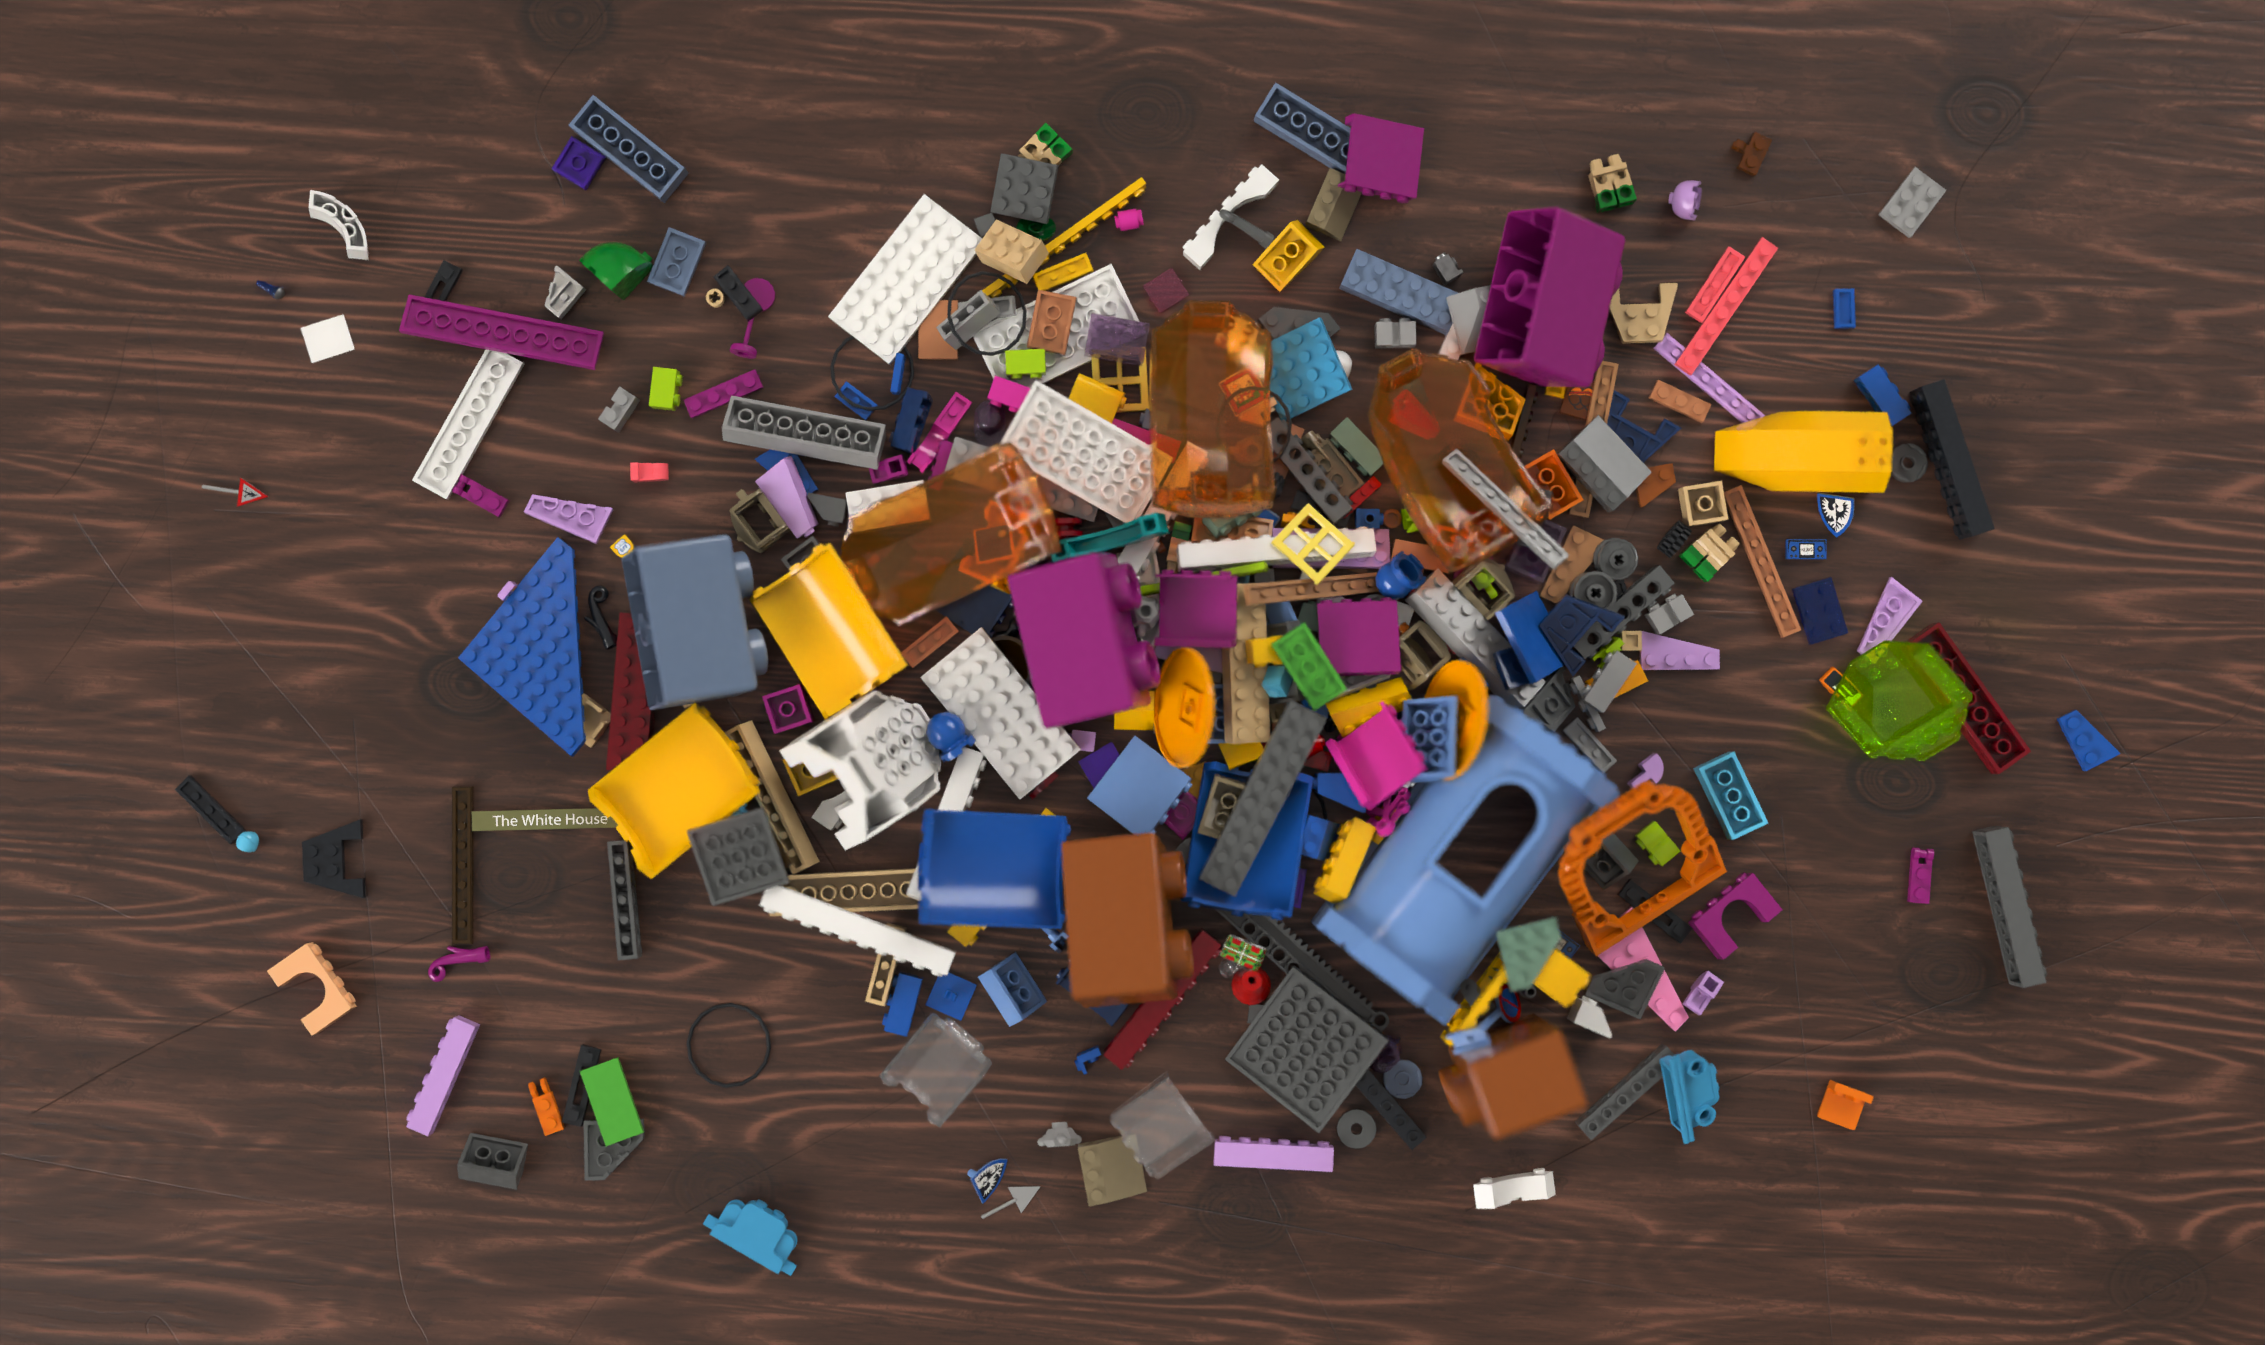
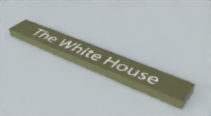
M598 808L472 811V831L616 828L618 826L611 816L607 818Z

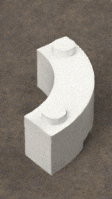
M310 190V217L325 221L340 232L346 242L348 258L368 260L367 239L357 215L347 205L336 200L334 196Z
M1545 1168L1533 1169V1172L1496 1178L1485 1177L1480 1179L1481 1182L1474 1184L1477 1209L1497 1208L1509 1204L1511 1201L1518 1200L1519 1197H1521L1522 1201L1549 1199L1556 1195L1553 1171H1545Z

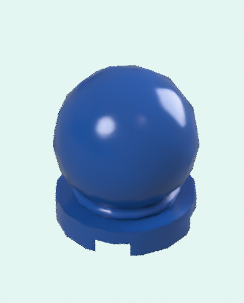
M1401 551L1392 558L1391 562L1384 564L1378 570L1376 587L1385 598H1392V600L1404 598L1409 595L1412 589H1416L1424 584L1426 576H1423L1421 571L1424 567L1413 554L1406 555L1404 551Z
M942 712L936 714L928 722L927 738L934 748L942 750L939 757L943 763L962 754V748L967 744L971 747L976 742L972 734H965V725L962 719L954 713Z

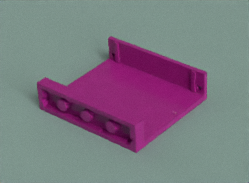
M1356 113L1345 117V125L1351 126L1345 181L1339 183L1338 187L1345 188L1346 192L1360 191L1365 196H1373L1375 194L1380 195L1381 199L1389 200L1394 198L1400 203H1408L1409 200L1417 198L1424 128Z
M1162 570L1161 574H1155V577H1160L1159 637L1154 638V646L1234 648L1237 646L1238 575H1231V571H1219V575H1212V571L1201 570L1200 574H1193V570H1181V574H1174V570Z
M1371 598L1360 599V602H1352V599H1343L1339 603H1333L1332 600H1322L1321 603H1317L1319 645L1339 676L1391 675L1401 672L1397 600L1381 598L1380 601H1372Z

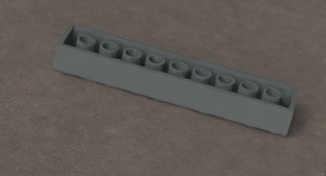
M1289 699L1199 873V879L1234 897L1236 896L1326 721L1325 716Z

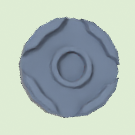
M1408 1059L1392 1061L1383 1072L1384 1086L1396 1098H1410L1422 1086L1423 1077L1420 1069L1414 1062Z

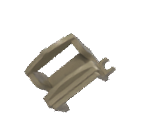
M743 489L736 493L740 501L730 509V514L739 542H743L749 548L763 553L791 531L761 489L749 495ZM757 502H759L757 505L762 512H768L771 516L769 521L776 529L762 540L759 539L742 516V513Z
M1478 555L1452 583L1487 620H1490L1496 615L1495 612L1508 605L1515 597V593L1507 573L1504 571L1505 566L1498 564L1488 557ZM1483 568L1495 578V584L1502 590L1489 604L1481 596L1477 598L1473 594L1475 589L1468 583Z
M1421 620L1399 637L1401 670L1412 682L1407 688L1408 690H1414L1451 659L1445 642L1428 624ZM1416 629L1441 658L1434 666H1432L1424 649L1409 637Z

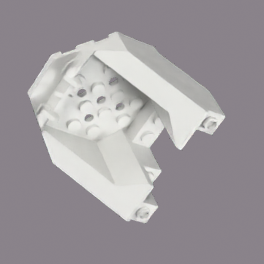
M874 690L838 711L780 750L790 768L803 762L814 778L833 769L852 798L834 808L845 825L835 833V836L845 850L868 840L909 812L917 809L940 790V782H938V772L941 771L939 749L934 748L929 743L926 732L930 718L921 705L916 703L910 704L894 696L888 697Z

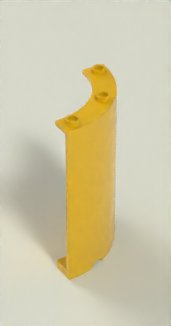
M830 543L825 546L820 544L815 547L813 553L804 562L791 566L789 573L763 589L761 586L754 590L752 597L749 599L825 720L852 703V698L859 699L890 679L894 673L900 672L907 666Z
M695 702L589 788L588 795L590 802L607 818L611 816L618 824L616 827L618 832L626 842L630 841L633 846L631 852L636 861L637 868L652 879L692 847L687 834L688 829L728 818L758 794L760 790L758 787L759 780L751 772L738 750L740 748L737 743L728 738L710 717L709 711L704 706L700 707Z

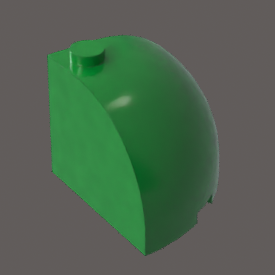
M606 242L596 245L579 259L586 268L623 301L653 268L651 263L653 259L645 251L641 254L633 247L618 242Z

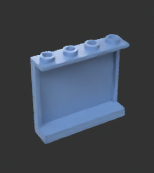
M1134 736L1087 799L1133 834L1148 832L1156 834L1155 828L1158 824H1164L1169 817L1167 815L1168 811L1171 808L1175 809L1181 801L1179 799L1180 795L1183 792L1186 794L1193 785L1190 783L1193 779L1179 768L1172 766L1163 756Z

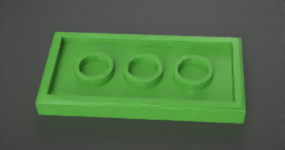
M1305 622L1271 643L1274 651L1313 711L1347 690Z
M619 1057L580 1071L605 1146L644 1133Z

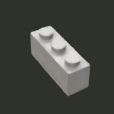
M980 290L951 314L955 331L966 343L1001 312L993 300ZM948 318L936 327L944 341L955 350L962 346L952 333Z
M1617 650L1606 655L1603 660L1604 666L1602 669L1598 668L1592 676L1594 681L1590 686L1586 685L1581 693L1583 695L1581 701L1599 713L1605 712L1637 664Z

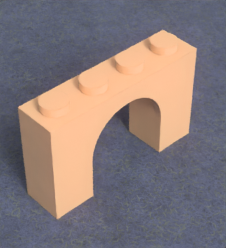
M313 942L303 945L267 971L278 987L286 985L303 972L313 973L323 981L325 998L322 1004L301 1019L312 1036L320 1033L357 1007L354 1003V996L349 992L347 993L343 987L344 982L339 976L336 977L332 971L333 966L328 960L323 958L320 947Z

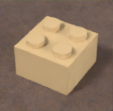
M1722 481L1686 486L1678 489L1683 523L1687 527L1728 520Z

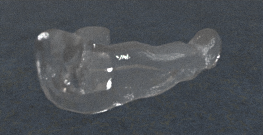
M1225 959L1219 964V971L1223 977L1230 978L1245 966Z

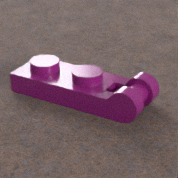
M461 474L452 492L497 517H501L510 500ZM466 484L470 485L468 492L463 491Z
M1913 847L1911 850L1907 902L1929 904L1932 861L1934 859L1933 849L1920 850V848ZM1919 858H1924V864L1919 863Z

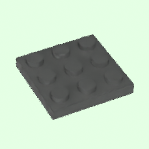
M1001 153L991 212L1048 224L1059 165Z

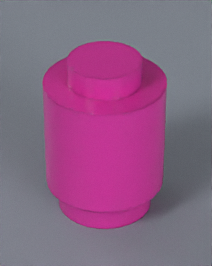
M1136 208L1117 212L1118 216H1114L1116 228H1120L1121 231L1136 229L1144 225L1141 210H1136Z

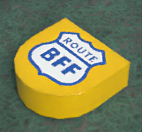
M625 534L610 546L619 557H623L635 549L634 544Z

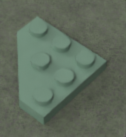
M1555 917L1496 931L1511 992L1532 986L1561 937Z

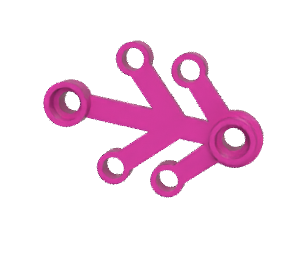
M1402 788L1392 803V795L1383 800V809L1376 806L1371 810L1367 809L1366 813L1371 818L1366 823L1376 827L1377 833L1381 837L1389 836L1394 831L1395 821L1398 817L1410 811L1411 805L1406 800L1411 797L1412 793L1407 788ZM1379 816L1383 819L1377 821L1374 817Z

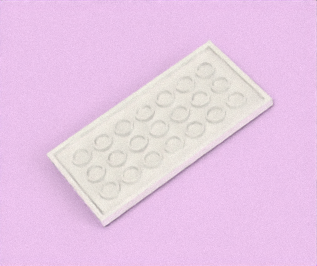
M924 194L828 317L891 365L896 358V353L902 351L933 308L942 300L977 255L975 248L982 238Z
M1112 264L1053 292L1074 296L1077 299L1066 355L1045 352L1046 375H1042L1041 379H1030V376H1022L1023 379L1011 380V377L1006 375L1005 352L994 356L982 355L993 379L996 375L1031 388L1035 380L1045 384L1090 362L1091 351L1115 350L1144 336L1145 332ZM1036 300L1025 305L1027 310L1026 327L1019 342L1009 350H1029L1027 343ZM1022 307L1016 309V316L997 318L989 322L973 336L980 351L995 352L1005 349L1017 338L1022 327Z
M1036 380L997 448L998 452L1124 523L1141 517L1172 461L1171 457Z
M982 627L921 676V679L947 711L956 714L962 719L965 725V733L974 736L976 739L974 744L1019 799H1022L1081 750L1063 726L1044 729L1035 692Z

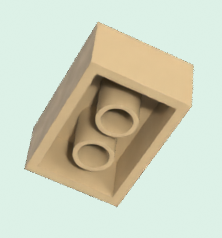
M997 219L975 248V252L982 263L1026 284L1049 254L1042 240Z

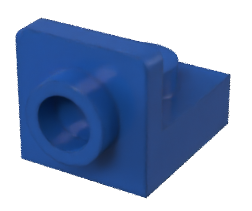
M1099 1045L1077 1053V1059L1074 1061L1078 1071L1082 1070L1084 1075L1088 1073L1084 1062L1092 1063L1099 1059L1098 1056L1101 1055Z

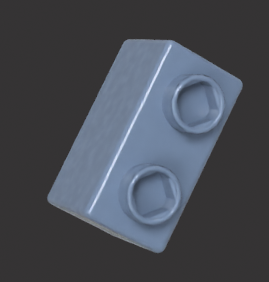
M728 535L636 547L622 557L629 604L650 710L734 697L757 688L756 676L766 673L768 655L765 640L760 630L747 629L742 598H748L752 595L754 587L753 572L746 553L743 551L733 552L731 538Z

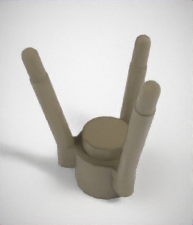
M1312 430L1301 438L1303 442L1302 447L1305 451L1309 448L1311 451L1316 448L1326 460L1329 459L1328 455L1319 446L1324 439L1318 433L1315 434Z

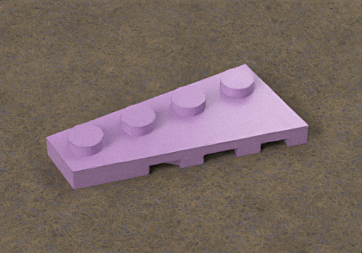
M533 494L524 510V513L594 544L598 543L613 512L611 507H600L593 504H582L575 501H564Z
M1889 577L1857 651L1870 662L1875 663L1922 603V600L1894 578Z
M1642 631V650L1639 652L1640 665L1643 670L1720 669L1719 649Z

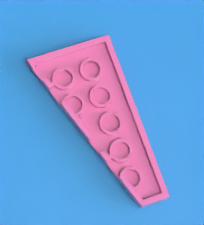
M1630 906L1620 917L1633 910V908ZM1643 927L1598 955L1611 970L1645 959L1662 966ZM1664 970L1648 1006L1676 1032L1689 1017Z

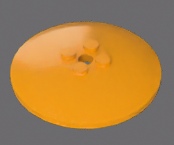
M1182 647L1174 650L1161 667L1160 684L1158 687H1155L1154 729L1159 748L1168 763L1174 767L1188 768L1200 759L1207 747L1214 718V691L1211 675L1203 657L1192 648Z
M1455 660L1444 665L1431 680L1423 698L1458 696L1456 772L1454 777L1441 780L1455 779L1470 767L1478 754L1486 730L1488 699L1485 683L1478 669L1467 661Z

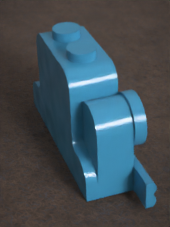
M1693 1050L1660 1058L1670 1121L1681 1132L1684 1144L1695 1140L1694 1127L1698 1125L1705 1127L1715 1120L1716 1111L1711 1106L1718 1102V1090H1720L1716 1080L1717 1070L1714 1064H1709Z
M758 1199L757 1201L751 1200L746 1205L740 1200L730 1201L719 1219L708 1214L703 1225L712 1230L710 1235L776 1274H779L781 1270L790 1276L792 1275L797 1265L787 1260V1258L796 1247L798 1238L792 1230L787 1229L788 1221L784 1217V1213L776 1209L774 1211L771 1210L764 1201Z

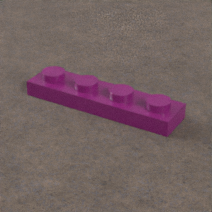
M754 369L686 398L683 401L690 417L693 419L728 404L731 396L744 397L764 387L757 371Z

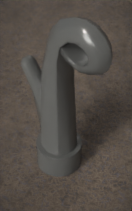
M1225 209L1219 211L1222 219L1240 228L1258 241V244L1265 249L1274 240L1273 234L1263 231L1238 215Z

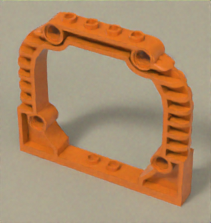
M1645 781L1571 829L1569 834L1571 840L1565 846L1566 853L1560 859L1558 877L1573 911L1572 916L1587 948L1595 956H1598L1726 873L1727 870L1714 838L1709 835L1695 799L1687 791L1677 786L1655 785L1650 781ZM1667 806L1674 808L1686 837V841L1681 847V852L1686 856L1680 870L1682 878L1619 919L1614 914H1608L1597 902L1592 901L1585 885L1583 869L1586 858L1600 848L1603 838L1642 813H1656Z

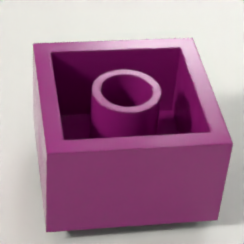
M803 684L762 696L774 734L815 722Z

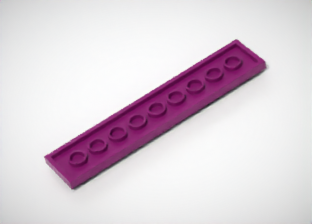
M408 295L399 328L400 333L591 370L596 369L604 337L603 331L415 295Z

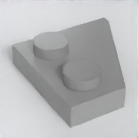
M556 265L554 268V272H556L553 283H550L549 295L544 306L558 318L562 319L586 289Z

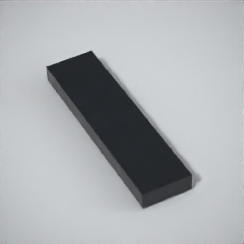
M191 775L175 789L230 845L237 840L241 833L246 831Z

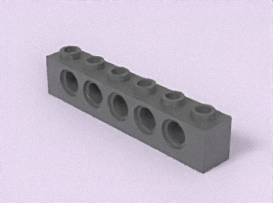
M1277 417L1259 432L1276 455L1280 453L1283 445L1277 442V439L1281 435L1287 436L1288 423L1284 419L1281 421ZM1291 434L1287 448L1279 459L1335 525L1353 511L1351 507L1353 503L1347 495H1341L1338 491L1341 488L1334 480L1330 481L1327 478L1328 472L1322 465L1318 466L1313 461L1316 458L1309 449L1307 451L1304 450L1301 446L1303 442L1298 435L1293 436ZM1293 450H1297L1301 453L1299 459L1293 460L1290 458V453ZM1310 465L1313 468V472L1310 475H1305L1302 472L1304 466ZM1319 480L1324 481L1326 484L1322 490H1317L1314 487L1315 483ZM1334 495L1338 498V502L1335 505H1329L1327 498Z
M1660 565L1652 567L1627 588L1624 593L1620 594L1623 596L1616 599L1614 605L1609 609L1615 613L1620 608L1625 611V618L1614 631H1604L1602 624L1595 621L1572 649L1584 659L1593 657L1597 653L1596 649L1601 645L1603 647L1612 640L1611 636L1616 632L1619 634L1627 628L1626 624L1630 620H1637L1642 615L1641 611L1646 607L1647 609L1651 608L1657 602L1655 599L1660 595L1665 596L1672 590L1671 586L1674 584L1673 580ZM1650 583L1655 586V591L1652 594L1647 590ZM1634 596L1640 598L1638 606H1634L1632 603ZM1591 633L1595 636L1593 644H1590L1587 640L1588 635Z
M609 841L607 846L618 960L637 959L642 957L634 860L631 852L633 848L630 841Z
M1664 1044L1658 1046L1574 1121L1589 1139H1594L1663 1077L1660 1058L1668 1055L1674 1056L1672 1051Z

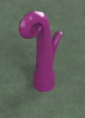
M448 946L447 949L454 954H449L433 961L428 969V975L432 981L439 982L446 975L443 965L489 962V948L484 946L476 949H460ZM437 968L440 971V974L438 976H436L435 970Z

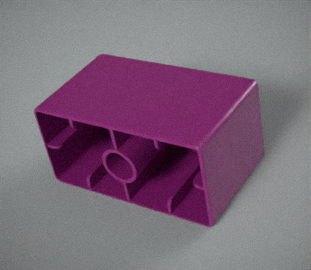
M1558 207L1510 211L1505 223L1474 361L1541 387H1589L1592 384L1594 373L1600 367L1604 358L1605 346L1602 338L1612 296L1619 289L1622 281L1623 270L1620 262L1625 237Z
M1093 552L1008 575L1011 595L1044 729L1067 726L1145 707L1150 704L1149 689L1158 687L1160 684V669L1155 651L1150 642L1142 641L1137 643L1130 611L1141 607L1142 597L1139 581L1131 564L1128 562L1119 564L1115 554Z

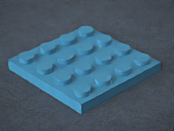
M1317 318L1254 349L1252 352L1267 389L1279 395L1288 408L1290 419L1353 390L1322 318ZM1275 398L1277 402L1275 408L1280 420L1284 419L1287 421L1284 408Z

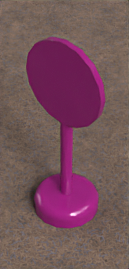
M754 278L744 284L763 308V311L772 306L775 300V291L768 281L762 278ZM754 318L748 322L743 343L731 344V353L744 358H756L757 350L748 345Z

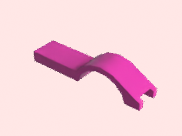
M955 392L934 422L925 440L911 454L906 463L909 465L911 463L920 468L921 473H924L934 461L936 453H939V442L943 439H949L954 429L971 407L972 402L958 392Z

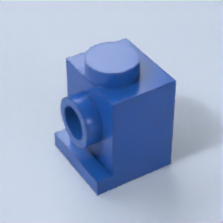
M1355 509V529L1358 527L1380 529V525H1383L1384 516L1383 513H1380V509ZM1368 515H1371L1373 517L1372 522H1368L1366 520V517Z

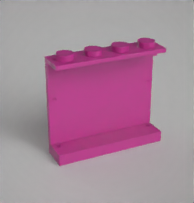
M1380 702L1382 711L1339 742L1332 738L1325 742L1360 804L1368 810L1374 808L1427 770L1424 761H1426L1425 757L1420 751L1417 752L1415 749L1416 743L1410 735L1407 736L1405 732L1407 730L1406 726L1401 720L1398 721L1396 717L1397 711L1391 704L1388 706L1384 702Z

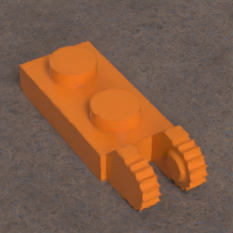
M542 1078L540 1079V1085L544 1092L543 1095L539 1096L534 1082L529 1083L528 1086L544 1135L547 1136L565 1129V1126L562 1122L553 1091L550 1090L547 1080Z

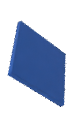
M950 972L947 975L943 974L942 977L938 976L925 1005L961 1021L977 984Z

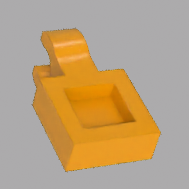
M1283 513L1281 527H1286L1297 513ZM1308 515L1298 527L1315 529V525L1308 523L1309 520L1314 519Z

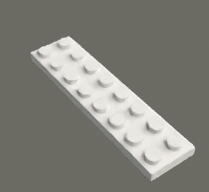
M487 349L484 351L412 481L449 500L453 493V487L459 481V476L463 475L525 363L507 353Z

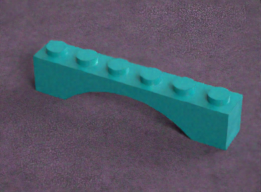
M1155 512L1138 517L1114 528L1049 543L1052 561L1055 563L1093 552L1103 553L1169 534L1165 514Z

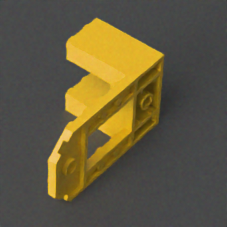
M1554 948L1533 985L1553 1000L1567 1007L1568 1004L1571 1006L1577 999L1576 994L1580 988L1584 989L1587 986L1590 974ZM1501 952L1497 954L1476 982L1481 989L1479 997L1471 1007L1464 998L1459 1008L1447 1022L1448 1030L1442 1031L1440 1038L1449 1046H1452L1453 1042L1451 1039L1448 1040L1446 1036L1452 1032L1475 1027L1477 1017L1487 1011L1489 1001L1499 995L1502 990L1500 987L1504 981L1508 982Z

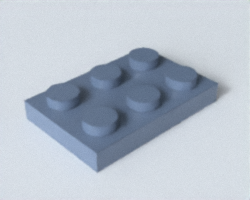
M669 227L647 282L685 297L706 242Z

